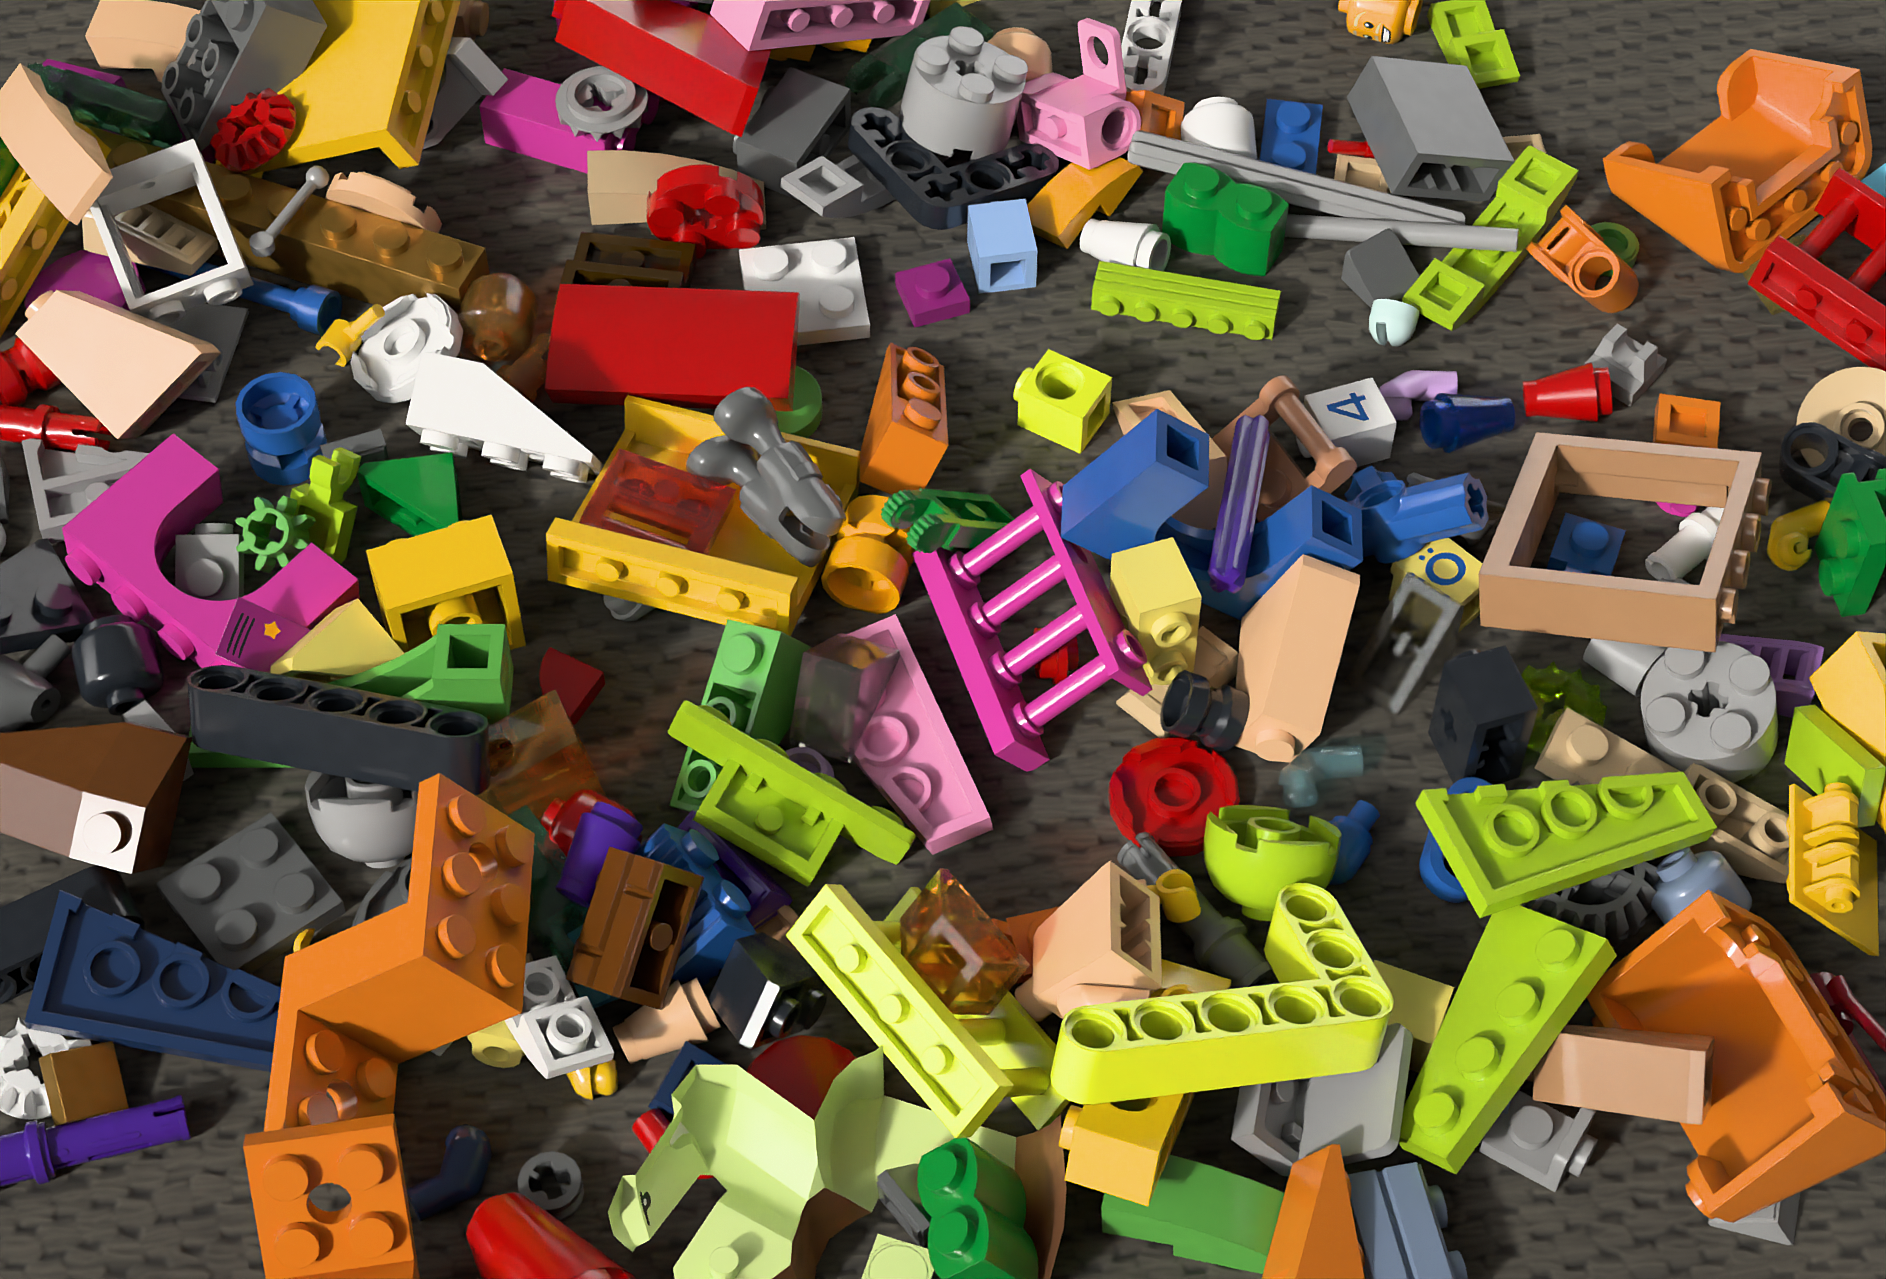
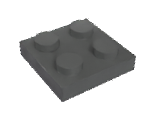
M271 812L156 883L160 895L210 960L232 970L240 969L249 974L292 948L298 934L304 930L315 928V932L346 913L343 901Z

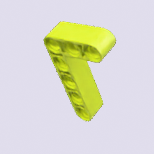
M1293 883L1286 885L1279 891L1264 947L1266 959L1280 983L1093 1004L1073 1008L1064 1015L1061 1023L1050 1075L1051 1083L1057 1093L1068 1101L1094 1105L1360 1072L1370 1069L1377 1063L1394 1004L1393 997L1340 905L1330 892L1309 883Z

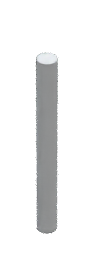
M1288 214L1285 237L1363 242L1390 228L1402 245L1517 252L1519 229L1297 214Z

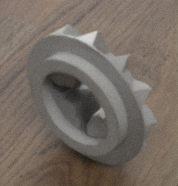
M604 66L583 69L568 77L559 87L555 99L560 124L569 125L575 137L591 133L597 142L603 134L612 133L621 139L626 127L640 128L642 114L648 112L646 89ZM596 96L598 101H602L606 106H612L611 110L602 111L600 107L593 106V97Z

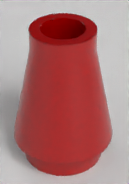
M1590 362L1537 380L1522 382L1526 417L1543 416L1597 422L1598 416L1612 415V391L1608 366L1593 368V364Z

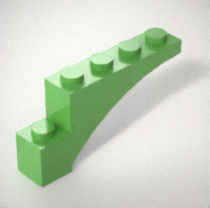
M438 624L436 635L403 655L362 673L326 684L469 710L482 714L487 718L488 724H500L510 716L514 671L505 624ZM191 726L189 732L190 737H192ZM192 742L188 756L192 768H295L205 750L197 747Z

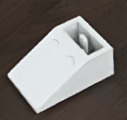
M421 351L406 425L421 435L420 443L431 446V451L440 454L453 452L454 457L466 458L468 448L482 451L481 456L490 458V463L522 471H526L528 461L543 464V469L551 471L550 475L553 477L578 483H586L588 473L599 475L604 465L588 449L484 363Z

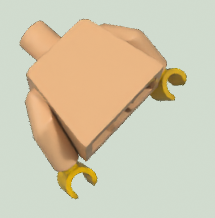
M1107 862L1038 927L1033 936V976L1015 990V999L1035 1021L1041 1022L1051 1013L1063 1019L1064 1015L1071 1009L1080 1006L1155 998L1151 997V994L1162 987L1160 904H1162L1165 916L1172 922H1187L1199 916L1201 907L1191 876L1181 869H1171L1159 876L1156 885L1147 886L1145 879L1136 880L1113 862ZM1180 983L1167 988L1160 997L1197 993V991L1188 984Z

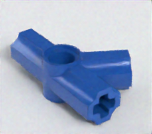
M1371 465L1352 474V484L1350 489L1344 494L1347 503L1362 509L1363 557L1374 555L1380 563H1392L1403 560L1421 550L1427 542L1483 530L1489 520L1485 490L1480 479H1474L1469 472L1406 488L1405 483L1402 480H1397L1392 472H1381Z

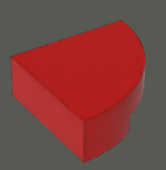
M552 647L548 648L542 659L539 680L543 698L548 696L560 721L568 720L570 725L565 726V728L571 731L604 687V672Z

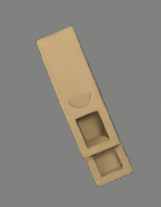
M1568 707L1557 720L1535 766L1536 770L1554 780H1568L1570 785L1576 781H1579L1580 785L1598 784L1603 777L1681 772ZM1695 763L1691 764L1684 774L1717 826L1707 841L1689 847L1693 854L1708 850L1717 851L1724 855L1738 875L1785 884L1789 874V835L1786 826L1789 814L1704 766Z

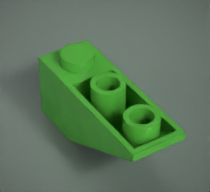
M727 619L701 705L717 709L730 720L734 728L755 740L765 739L779 745L801 710L818 650L781 631ZM687 747L669 806L688 812L692 810L697 812L723 766Z

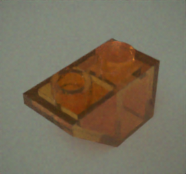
M940 868L900 918L902 956L954 1015H989L1030 966L948 869Z

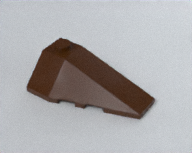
M132 721L0 733V832L73 859L129 874L161 867L168 854L192 737Z

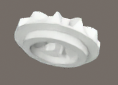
M18 1017L15 1029L8 1032L5 1036H0V1110L7 1115L20 1119L31 1120L51 1117L45 1084H41L38 1076H34L29 1069H26L29 1066L27 1057L30 1053L28 1049L34 1046L37 1052L40 1051L42 1056L50 1053L90 1046L92 1044L88 1039L28 1029L24 1022L25 1020Z

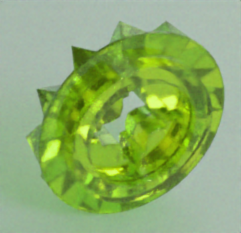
M1554 661L1545 669H1535L1530 665L1525 668L1521 676L1538 706L1528 748L1542 753L1557 720L1567 707L1603 727L1607 706L1603 705L1600 700L1599 685H1589L1585 682L1580 668L1573 673L1558 670ZM1561 694L1566 695L1564 710L1558 709L1553 715L1549 714L1547 719L1543 720L1545 702H1551L1555 697L1559 698Z

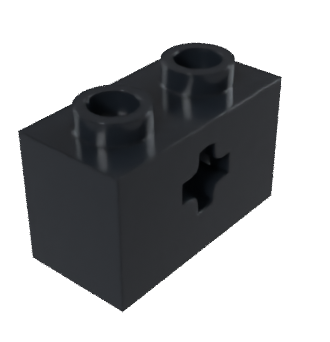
M1506 645L1486 651H1465L1452 660L1444 662L1428 734L1453 784L1467 777L1479 778L1492 785L1519 778L1538 706Z

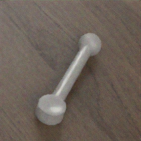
M321 166L310 168L306 173V183L265 232H257L251 236L249 242L251 251L255 256L267 257L274 252V239L314 190L321 189L328 184L329 174L326 169Z

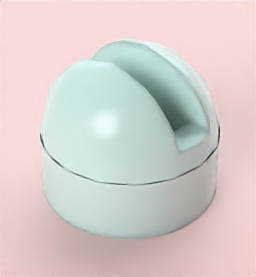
M1390 299L1374 300L1369 316L1370 333L1378 344L1385 346L1387 341H1389L1392 346H1402L1411 339L1416 329L1420 312L1415 307L1400 301Z

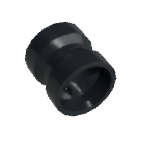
M1184 670L1178 673L1166 691L1160 712V724L1166 732L1183 738L1192 734L1200 737L1203 745L1225 752L1237 743L1244 730L1249 712V698L1246 692L1225 684L1218 688L1210 687L1207 678Z

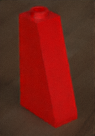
M671 0L555 1L551 17L561 20L555 38L556 42L733 135L742 137L771 49L748 51L712 15Z

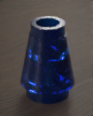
M1439 393L1433 400L1426 401L1420 411V429L1425 443L1431 449L1442 448L1445 453H1451L1501 433L1510 432L1515 425V409L1512 401L1507 396Z

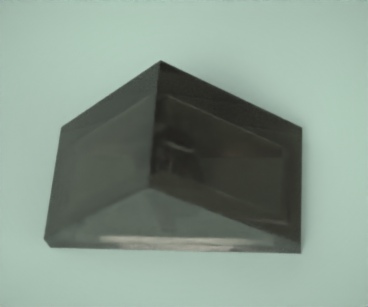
M1407 572L1344 682L1393 714L1399 715L1444 666V662L1453 656L1465 605L1414 573Z
M839 633L803 652L789 737L791 746L811 748L822 755L851 763L901 656L899 649Z

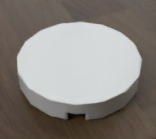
M426 293L427 297L419 299L414 294L397 298L383 307L385 315L361 336L363 344L359 350V355L354 351L352 354V372L354 379L377 401L394 404L411 399L421 351L451 357L458 355L463 336L460 318L436 294Z

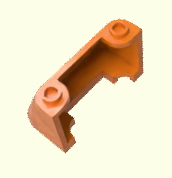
M1749 49L1734 60L1718 80L1717 94L1721 110L1720 117L1657 164H1655L1651 149L1646 144L1629 141L1620 145L1603 158L1609 188L1615 196L1715 268L1734 273H1743L1760 261L1766 248L1778 235L1787 240L1819 215L1814 209L1830 179L1839 167L1859 181L1865 177L1872 159V140L1860 69Z
M1709 889L1604 973L1586 997L1596 1014L1592 1018L1593 1027L1715 1036L1711 1108L1702 1125L1680 1123L1698 1154V1157L1692 1160L1686 1167L1690 1179L1685 1185L1686 1191L1694 1205L1708 1218L1714 1219L1717 1217L1734 1223L1886 1152V1096L1792 947L1770 923Z

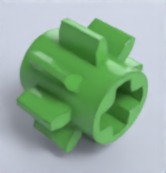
M284 495L278 501L276 509L269 500L256 497L254 498L256 510L247 518H236L235 522L243 527L244 541L236 547V550L244 554H259L255 562L256 570L270 573L274 569L277 559L279 564L285 567L311 543L309 542L308 528L317 522L315 517L306 514L294 516L297 509V500ZM273 526L284 531L283 539L280 543L269 538V533Z

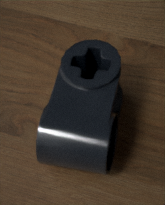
M1815 422L1801 423L1792 427L1785 435L1781 444L1779 471L1782 479L1791 488L1817 502L1824 500L1831 504L1842 474L1854 472L1858 482L1875 480L1879 469L1886 468V456L1862 447L1828 429L1826 426ZM1811 448L1821 453L1825 461L1817 467L1806 468L1797 464L1793 460L1792 455L1801 449Z

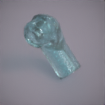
M1354 744L1315 747L1301 752L1280 771L1278 785H1283V802L1288 807L1312 806L1318 800L1316 782L1325 779L1361 777L1363 775L1361 746Z

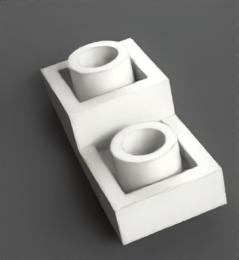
M557 956L526 963L522 1013L506 1019L505 1022L515 1040L536 1069L546 1079L611 1061L614 1051L588 997L576 998L568 980H566V975Z

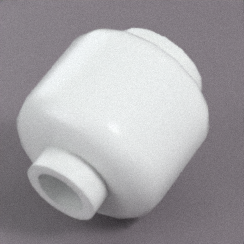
M1211 97L1201 100L1194 106L1192 111L1187 113L1181 122L1182 141L1257 159L1252 114L1243 106L1238 105L1234 99Z

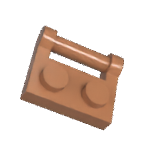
M1286 375L1275 377L1267 382L1260 391L1259 398L1212 438L1226 455L1228 468L1235 426L1240 417L1245 414L1252 418L1262 415L1269 421V426L1281 417L1317 462L1315 470L1306 477L1268 428L1270 440L1256 514L1259 522L1270 517L1311 485L1331 494L1354 473L1357 466L1355 460L1345 448H1336L1299 401L1300 391Z

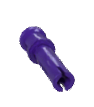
M177 1095L174 1098L52 1127H48L46 1122L39 1123L38 1120L26 1122L24 1130L0 1136V1187L35 1179L40 1185L50 1182L51 1178L57 1177V1170L165 1143L189 1140L191 1135L189 1126H187L188 1119L182 1095Z

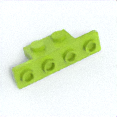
M684 700L677 711L668 734L723 766V769L697 810L693 821L807 887L810 885L838 835L895 865L900 862L916 837L915 833L905 828L903 821L896 814L882 807H870L847 794L845 787L838 780L827 774L811 773L789 760L788 754L777 744L765 739L755 740L739 731L717 709L706 705L697 706L690 701Z

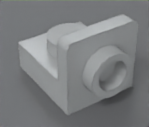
M1518 1090L1512 1098L1508 1114H1500L1484 1137L1479 1152L1556 1192L1567 1171L1580 1177L1598 1143V1139L1587 1134L1596 1111L1580 1108L1575 1119L1540 1101L1533 1100V1097Z

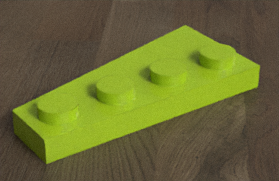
M1683 771L1603 777L1598 784L1571 786L1568 780L1542 781L1538 788L1506 790L1505 784L1477 786L1474 793L1447 794L1446 788L1426 789L1421 792L1415 802L1479 918L1707 841L1717 828Z
M1520 905L1491 915L1403 1108L1399 1144L1402 1149L1454 1174L1458 1173L1617 955L1608 939Z

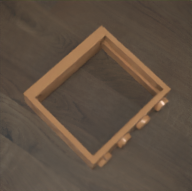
M1536 432L1478 574L1481 626L1716 652L1724 623L1735 624L1738 610V589L1746 588L1749 576L1750 552H1756L1758 549L1761 516L1768 515L1772 480L1761 478L1762 452ZM1559 492L1724 508L1700 585L1530 568Z

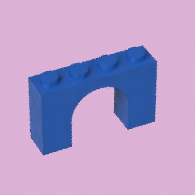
M1159 409L1153 411L1063 485L1061 538L1111 560L1112 553L1173 537L1202 596L1201 602L1240 621L1303 554L1350 571L1363 561L1362 509L1311 485L1270 517L1254 525L1245 582L1241 590L1236 593L1228 590L1220 593L1215 592L1209 586L1211 577L1208 574V568L1216 530L1189 526L1171 517L1209 487V434Z

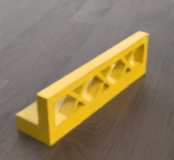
M74 120L76 126L96 138L106 160L111 149L87 126ZM21 165L18 166L0 197V338L69 223V220L64 217L37 187Z

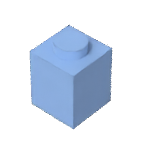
M1026 199L968 205L967 243L978 293L1036 287L1038 250Z

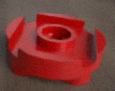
M708 164L683 166L664 173L657 179V190L652 194L649 191L646 209L647 224L651 232L660 240L696 244L697 258L703 257L706 249H748L754 247L760 241V229L764 221V197L758 184L749 176L738 171L737 180H734L730 177L719 176V166Z

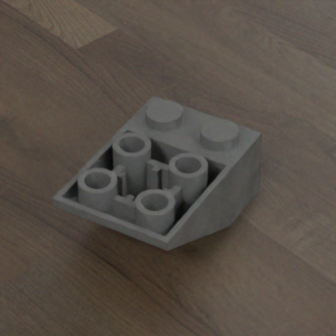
M206 0L200 13L191 18L186 30V41L176 61L171 62L164 71L161 91L170 105L187 141L194 138L200 152L211 144V139L219 132L216 122L229 115L231 105L238 106L241 104L249 92L259 95L263 90L271 88L278 93L303 73L328 26L313 0Z

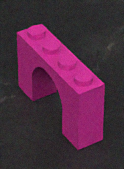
M671 0L699 11L698 2ZM556 18L558 31L561 20ZM506 68L503 69L502 73L508 80L494 96L486 95L479 106L486 144L587 174V151H633L636 134L640 129L626 127L621 139L612 133L603 134L598 142L591 133L575 137L570 126L560 124L555 99L561 84ZM647 89L648 112L642 114L640 127L643 123L648 125L652 123L659 106V95ZM596 96L593 97V106L600 107L602 111L611 110L612 106H606L602 101L599 102Z
M173 433L62 527L68 554L65 557V561L70 570L87 585H93L96 582L109 592L115 606L123 615L131 617L136 623L143 620L156 630L161 643L176 658L185 660L189 657L201 668L215 665L244 668L215 655L237 598L224 601L195 598L175 588L161 573L164 559L176 544V535H186L195 527V524H199L223 503L219 469ZM311 542L267 583L241 598L312 630L335 608L357 598L360 600L359 581Z

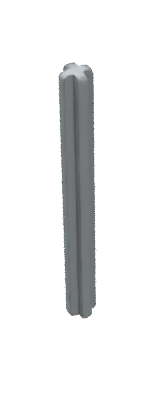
M1142 130L1134 132L1127 154L1128 162L1133 165L1176 175L1183 163L1204 164L1222 171L1234 180L1236 184L1260 186L1276 193L1288 204L1339 217L1465 225V214L1462 211L1399 195H1392L1391 193Z

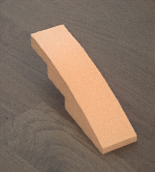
M20 63L0 90V137L37 187L66 219L78 225L113 178L96 138L76 126L68 107L47 94L41 77Z

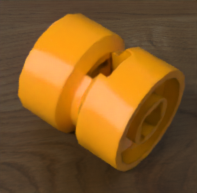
M878 495L859 496L852 500L845 512L847 519L836 536L837 542L834 543L821 577L823 588L828 595L844 607L882 614L895 609L900 601L909 575L908 567L911 566L914 560L912 553L916 550L906 540L910 527L907 529H898L896 527L894 529L882 519L880 515L882 513L881 509L889 497Z

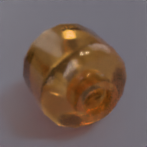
M492 273L472 280L467 287L458 313V320L463 329L461 344L471 354L487 361H510L522 356L532 343L539 306L534 292L524 282L506 273Z

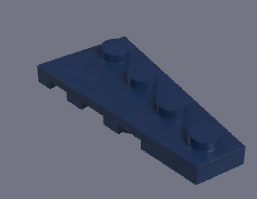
M60 890L24 1022L28 1029L99 1042L113 1041V1044L271 1072L281 988L240 969L232 970L204 957L202 952L179 942L174 944L141 929L139 924L114 913L111 916L85 904L83 899Z

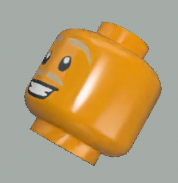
M1339 0L1338 11L1347 13L1346 25L1351 34L1386 44H1395L1402 39L1404 34L1412 36L1419 19L1423 0Z

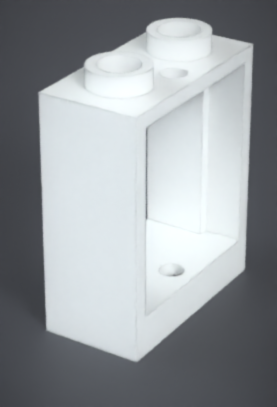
M194 138L110 169L113 178L90 207V210L131 312L163 325H169L182 319L186 314L185 310L206 302L213 306L228 303L238 298L242 294V289L254 285L204 158ZM197 185L228 264L144 295L114 215Z

